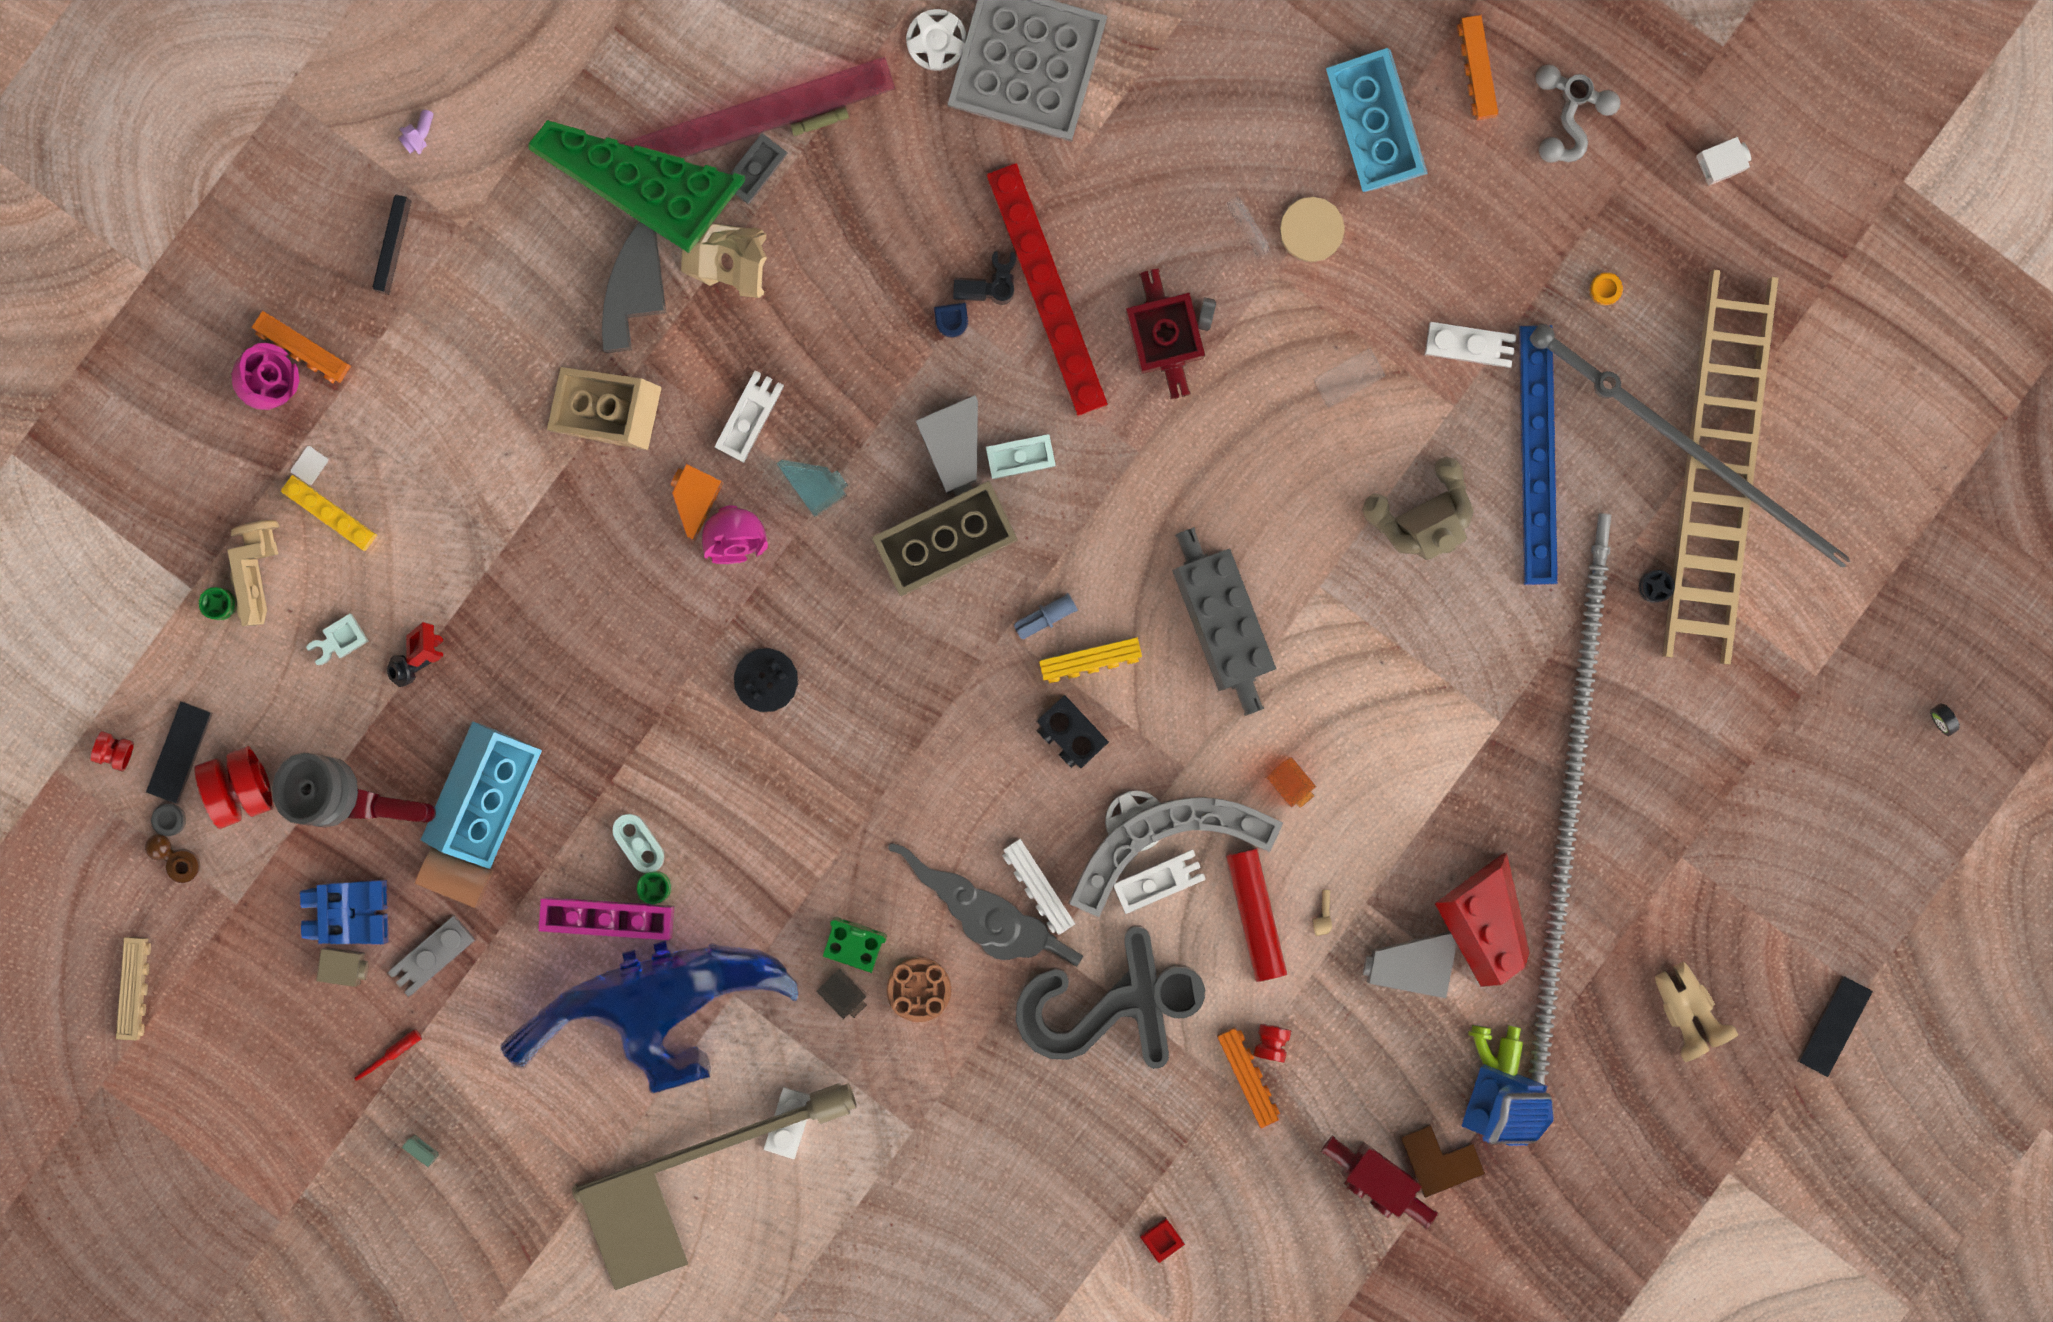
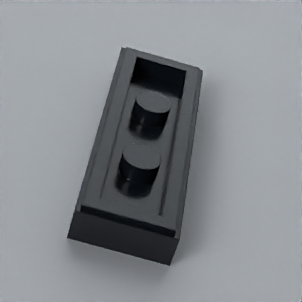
M395 195L393 198L372 286L378 293L390 295L412 202L405 196Z
M180 701L146 793L175 804L179 803L211 720L212 712Z
M1842 976L1797 1062L1828 1077L1873 991Z

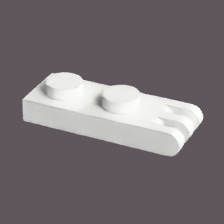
M1430 322L1425 355L1511 368L1512 361L1500 359V354H1514V348L1502 346V341L1515 342L1516 335Z
M756 370L751 376L715 445L716 449L743 463L784 387L783 384L778 382L773 392H768L767 390L773 380L768 376L763 381L761 387L757 386L756 384L761 377V373Z
M1194 850L1185 852L1116 882L1114 888L1125 914L1206 880L1204 874L1195 875L1193 878L1189 874L1201 868L1199 862L1188 866L1185 865V860L1196 856Z

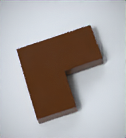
M1431 1125L1400 1136L1417 1181L1422 1186L1421 1191L1425 1198L1485 1174L1473 1143L1442 1154Z

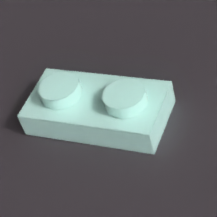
M1049 434L986 447L992 479L1056 467Z

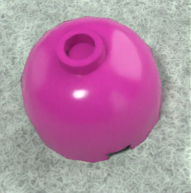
M258 343L245 350L234 363L231 373L233 389L237 397L252 408L260 410L276 408L285 404L297 392L300 380L296 364H291L290 360L286 357L288 353L284 349L274 344Z
M734 505L720 508L719 512L714 514L705 523L702 531L704 558L707 560L710 556L712 563L735 564L747 561L746 554L755 552L757 557L768 546L764 526L754 513Z

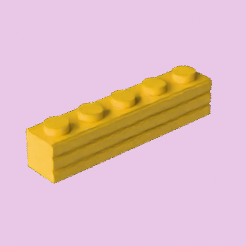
M294 475L289 478L280 491L363 551L368 549L377 536L372 530Z
M1138 637L1041 660L1039 664L1043 680H1048L1050 684L1060 681V677L1066 675L1068 679L1079 677V672L1087 671L1088 674L1100 672L1099 667L1107 666V669L1119 667V663L1127 661V665L1139 662L1138 658L1142 657Z

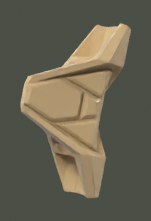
M711 224L690 253L682 249L681 271L709 286L720 281L734 286L739 291V296L759 298L764 295L761 286L762 269L766 261V255L761 245L766 240V233L758 228ZM723 253L731 256L733 260L732 269H725L722 265L721 258Z

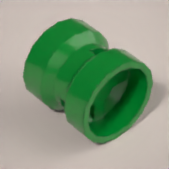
M218 587L205 590L200 595L198 601L201 613L213 620H226L235 613L237 606L234 594L227 589Z
M655 871L644 874L639 879L636 890L640 899L645 903L658 904L669 897L672 885L666 874Z

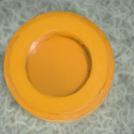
M1609 272L1597 275L1589 286L1592 300L1602 306L1615 303L1623 292L1620 278Z

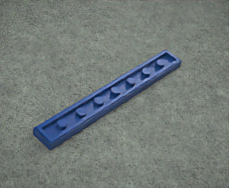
M1520 326L1519 359L1524 585L1558 584L1553 352L1548 348L1538 349L1531 343L1529 337L1537 326Z

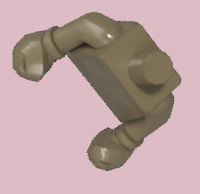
M1444 457L1435 464V473L1441 483H1445L1448 491L1396 518L1389 511L1390 507L1386 497L1381 494H1372L1367 497L1362 508L1365 519L1375 526L1380 533H1384L1398 552L1417 554L1425 560H1429L1441 553L1452 552L1457 545L1466 541L1467 536L1464 529L1470 525L1474 511L1465 491L1466 484L1464 482L1463 468L1454 458Z

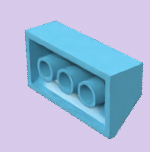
M472 721L436 803L435 818L433 821L428 822L421 841L442 853L490 869L542 750Z

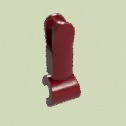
M358 789L355 807L348 818L373 819L383 817L428 823L435 818L436 810L429 803L381 797L380 794Z

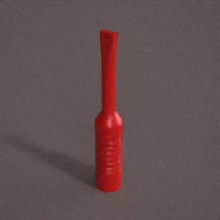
M414 1029L386 1049L384 1056L363 1070L354 1079L358 1081L386 1061L396 1059L422 1040V1036Z

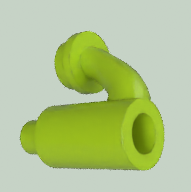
M1472 1025L1468 1035L1474 1037L1475 1045L1483 1064L1512 1076L1517 1075L1523 1041L1519 1040L1521 1028L1508 1025L1506 1038L1501 1037L1498 1055L1495 1058L1486 1039L1492 1040V1035H1490L1491 1028Z

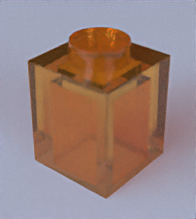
M1290 756L1265 776L1266 780L1291 808L1295 804L1301 808L1315 796L1311 791L1316 788V785Z

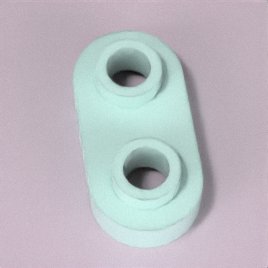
M626 814L619 817L613 825V836L632 865L642 873L655 872L660 869L664 863V851L644 821L634 814ZM627 824L635 826L636 832L633 836L625 834L624 828ZM645 851H651L654 854V860L651 863H646L643 860V853Z

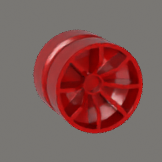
M250 746L228 753L226 757L227 769L218 758L198 764L194 768L201 799L208 815L218 829L241 822V806L250 817L260 815L274 808L268 775Z

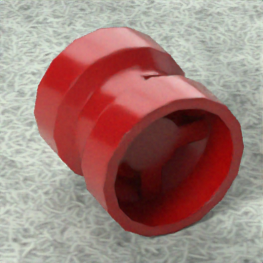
M101 731L92 748L91 761L98 764H111L113 769L123 772L132 756L134 742L125 738L117 740L112 734Z
M1260 1024L1258 1034L1262 1043L1255 1046L1253 1056L1285 1063L1287 1052L1282 1046H1285L1286 1042L1290 1040L1292 1031L1273 1025Z

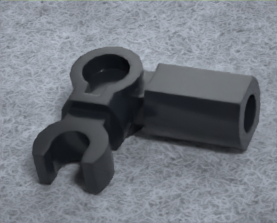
M994 251L992 266L996 273L992 274L991 283H986L987 279L954 277L953 299L985 301L986 298H991L998 305L1008 304L1014 296V275L1010 274V271L1016 265L1015 252H1011L1009 263L1003 265L998 261V251Z

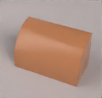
M432 847L422 864L414 884L477 908L480 906L493 870L442 853Z

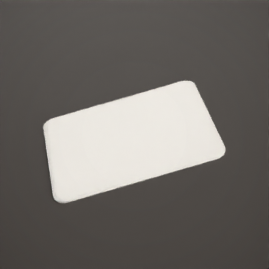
M307 446L292 467L291 473L308 485H312L327 464L328 458L312 447Z

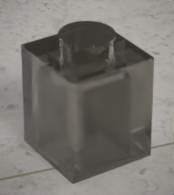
M842 967L816 991L843 1019L849 1014L852 1018L856 1017L867 1006L863 1000L868 994Z

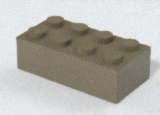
M990 481L872 537L900 597L1018 541Z

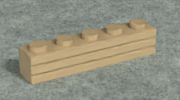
M124 937L116 1039L136 1041L144 1035L145 1025L142 1024V1016H145L146 1004H143L144 995L146 996L148 991L145 975L149 974V963L146 962L147 955H150L151 943H148V938Z

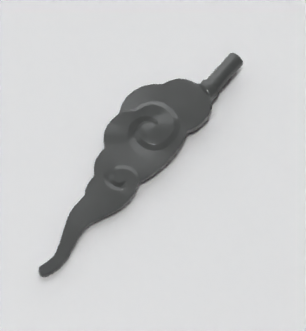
M890 844L888 846L890 851L896 852L905 858L921 882L937 892L938 896L947 903L951 914L962 922L965 934L971 940L980 944L990 956L1000 960H1011L1017 957L1030 958L1045 949L1047 951L1050 950L1076 967L1079 965L1083 955L1058 941L1057 937L1048 932L1046 925L1041 920L1023 915L1014 905L996 894L976 889L969 880L958 874L933 870L927 867L904 846L898 844Z

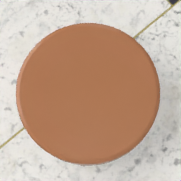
M913 957L904 960L894 968L889 976L886 990L889 1004L897 1015L912 1022H926L942 1014L949 1003L952 989L950 978L939 963L925 957Z

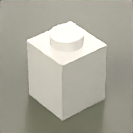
M1738 137L1706 149L1696 156L1708 186L1744 172L1750 167L1748 161H1751L1748 147L1745 143H1740Z

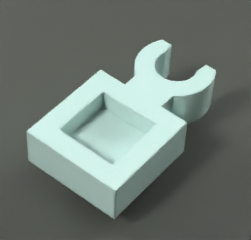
M348 614L322 630L327 639L324 641H312L306 648L308 651H311L316 647H321L323 656L317 659L315 663L316 665H323L330 660L334 651L339 658H343L369 641L354 616Z

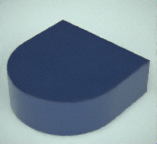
M966 303L934 307L936 325L942 335L948 338H956L966 331L968 327Z

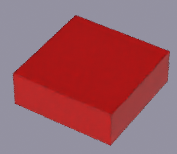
M1166 1217L1140 1235V1238L1158 1263H1161L1185 1245Z

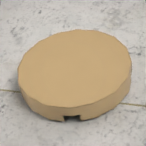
M1317 197L1303 198L1292 204L1283 215L1280 225L1281 241L1288 253L1300 260L1311 263L1323 261L1333 255L1342 243L1345 231L1343 217L1336 206L1326 199Z

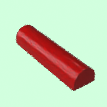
M1254 848L1225 855L1255 981H1267L1288 975L1258 849Z

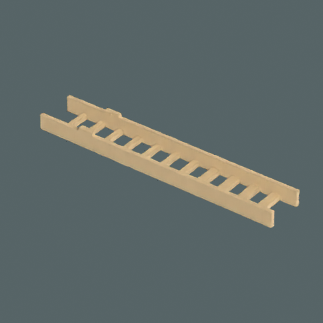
M1713 270L1709 275L1689 438L1698 445L1700 436L1747 442L1745 466L1723 464L1737 474H1743V478L1753 485L1778 278L1771 277L1767 280L1765 304L1717 299L1720 270ZM1716 308L1763 313L1761 336L1713 331ZM1712 340L1758 345L1759 347H1756L1754 358L1757 360L1756 369L1709 363ZM1708 372L1755 378L1753 401L1706 396ZM1704 404L1751 410L1749 433L1701 428ZM1687 453L1672 574L1674 591L1669 599L1662 657H1673L1676 632L1722 637L1723 644L1720 664L1731 665L1751 500L1742 493L1741 497L1693 491L1696 469H1710ZM1692 502L1739 507L1737 528L1689 522ZM1688 535L1735 541L1733 560L1685 554ZM1692 568L1731 573L1729 592L1682 587L1683 569ZM1680 600L1727 605L1725 624L1677 619Z

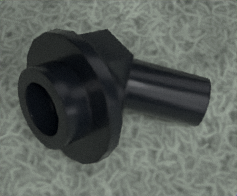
M395 655L390 658L387 674L395 685L404 687L413 683L416 678L414 673L432 662L426 660L420 666L415 667L407 664L404 655Z

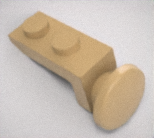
M274 520L249 522L236 526L231 530V536H243L245 545L227 550L231 567L230 580L235 588L237 598L236 611L241 619L242 626L261 625L265 622L267 607L257 559L278 555L272 530L278 529L280 526Z

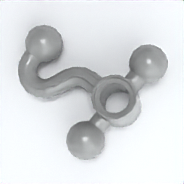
M1543 65L1536 72V83L1545 90H1552L1554 88L1562 90V95L1566 102L1562 109L1561 121L1565 130L1574 138L1575 146L1568 150L1564 148L1562 141L1558 138L1548 137L1541 142L1539 154L1543 160L1550 163L1559 160L1568 163L1577 161L1583 157L1588 147L1586 133L1574 120V114L1578 105L1588 101L1595 104L1600 114L1610 116L1619 110L1620 98L1617 93L1611 90L1602 92L1594 90L1593 82L1586 75L1578 74L1568 79L1561 76L1559 69L1554 65ZM1578 81L1585 85L1586 95L1584 98L1577 99L1571 95L1570 85L1572 82Z

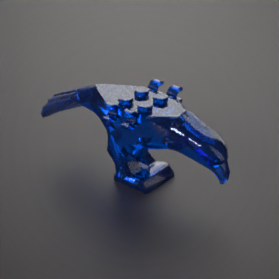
M667 941L653 944L655 953L651 955L652 959L639 962L635 950L622 953L624 962L620 964V968L607 971L563 992L540 1010L536 1016L509 1035L501 1043L500 1049L508 1062H511L514 1067L524 1068L543 1045L569 1022L575 1019L588 1018L615 1029L621 1035L626 1059L644 1071L648 1078L650 1093H657L711 1077L709 1057L698 1046L690 1047L680 1054H675L664 1047V1038L671 1028L700 1010L715 997L718 998L731 992L769 990L783 994L792 1001H797L799 995L797 982L787 972V968L778 958L761 950L710 943L708 948L687 949L671 953L668 949Z

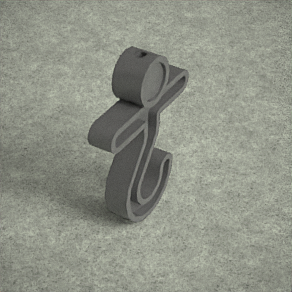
M1132 926L1126 931L1124 940L1129 971L1071 1030L1065 1032L1054 1031L1045 1024L1042 1017L1044 1004L1050 998L1063 994L1068 988V975L1060 968H1052L1039 973L1024 986L1017 1001L1016 1023L1022 1039L1034 1052L1049 1059L1069 1060L1085 1054L1121 1017H1132L1138 1024L1143 1059L1149 1067L1158 1069L1167 1064L1169 1059L1162 1012L1172 1018L1180 1019L1194 1015L1201 1008L1205 1000V987L1202 978L1194 969L1185 965L1170 966L1156 976L1149 932L1142 926Z

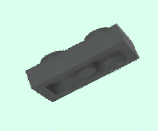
M761 133L730 173L731 175L737 173L745 176V182L735 195L749 205L786 158L788 152Z

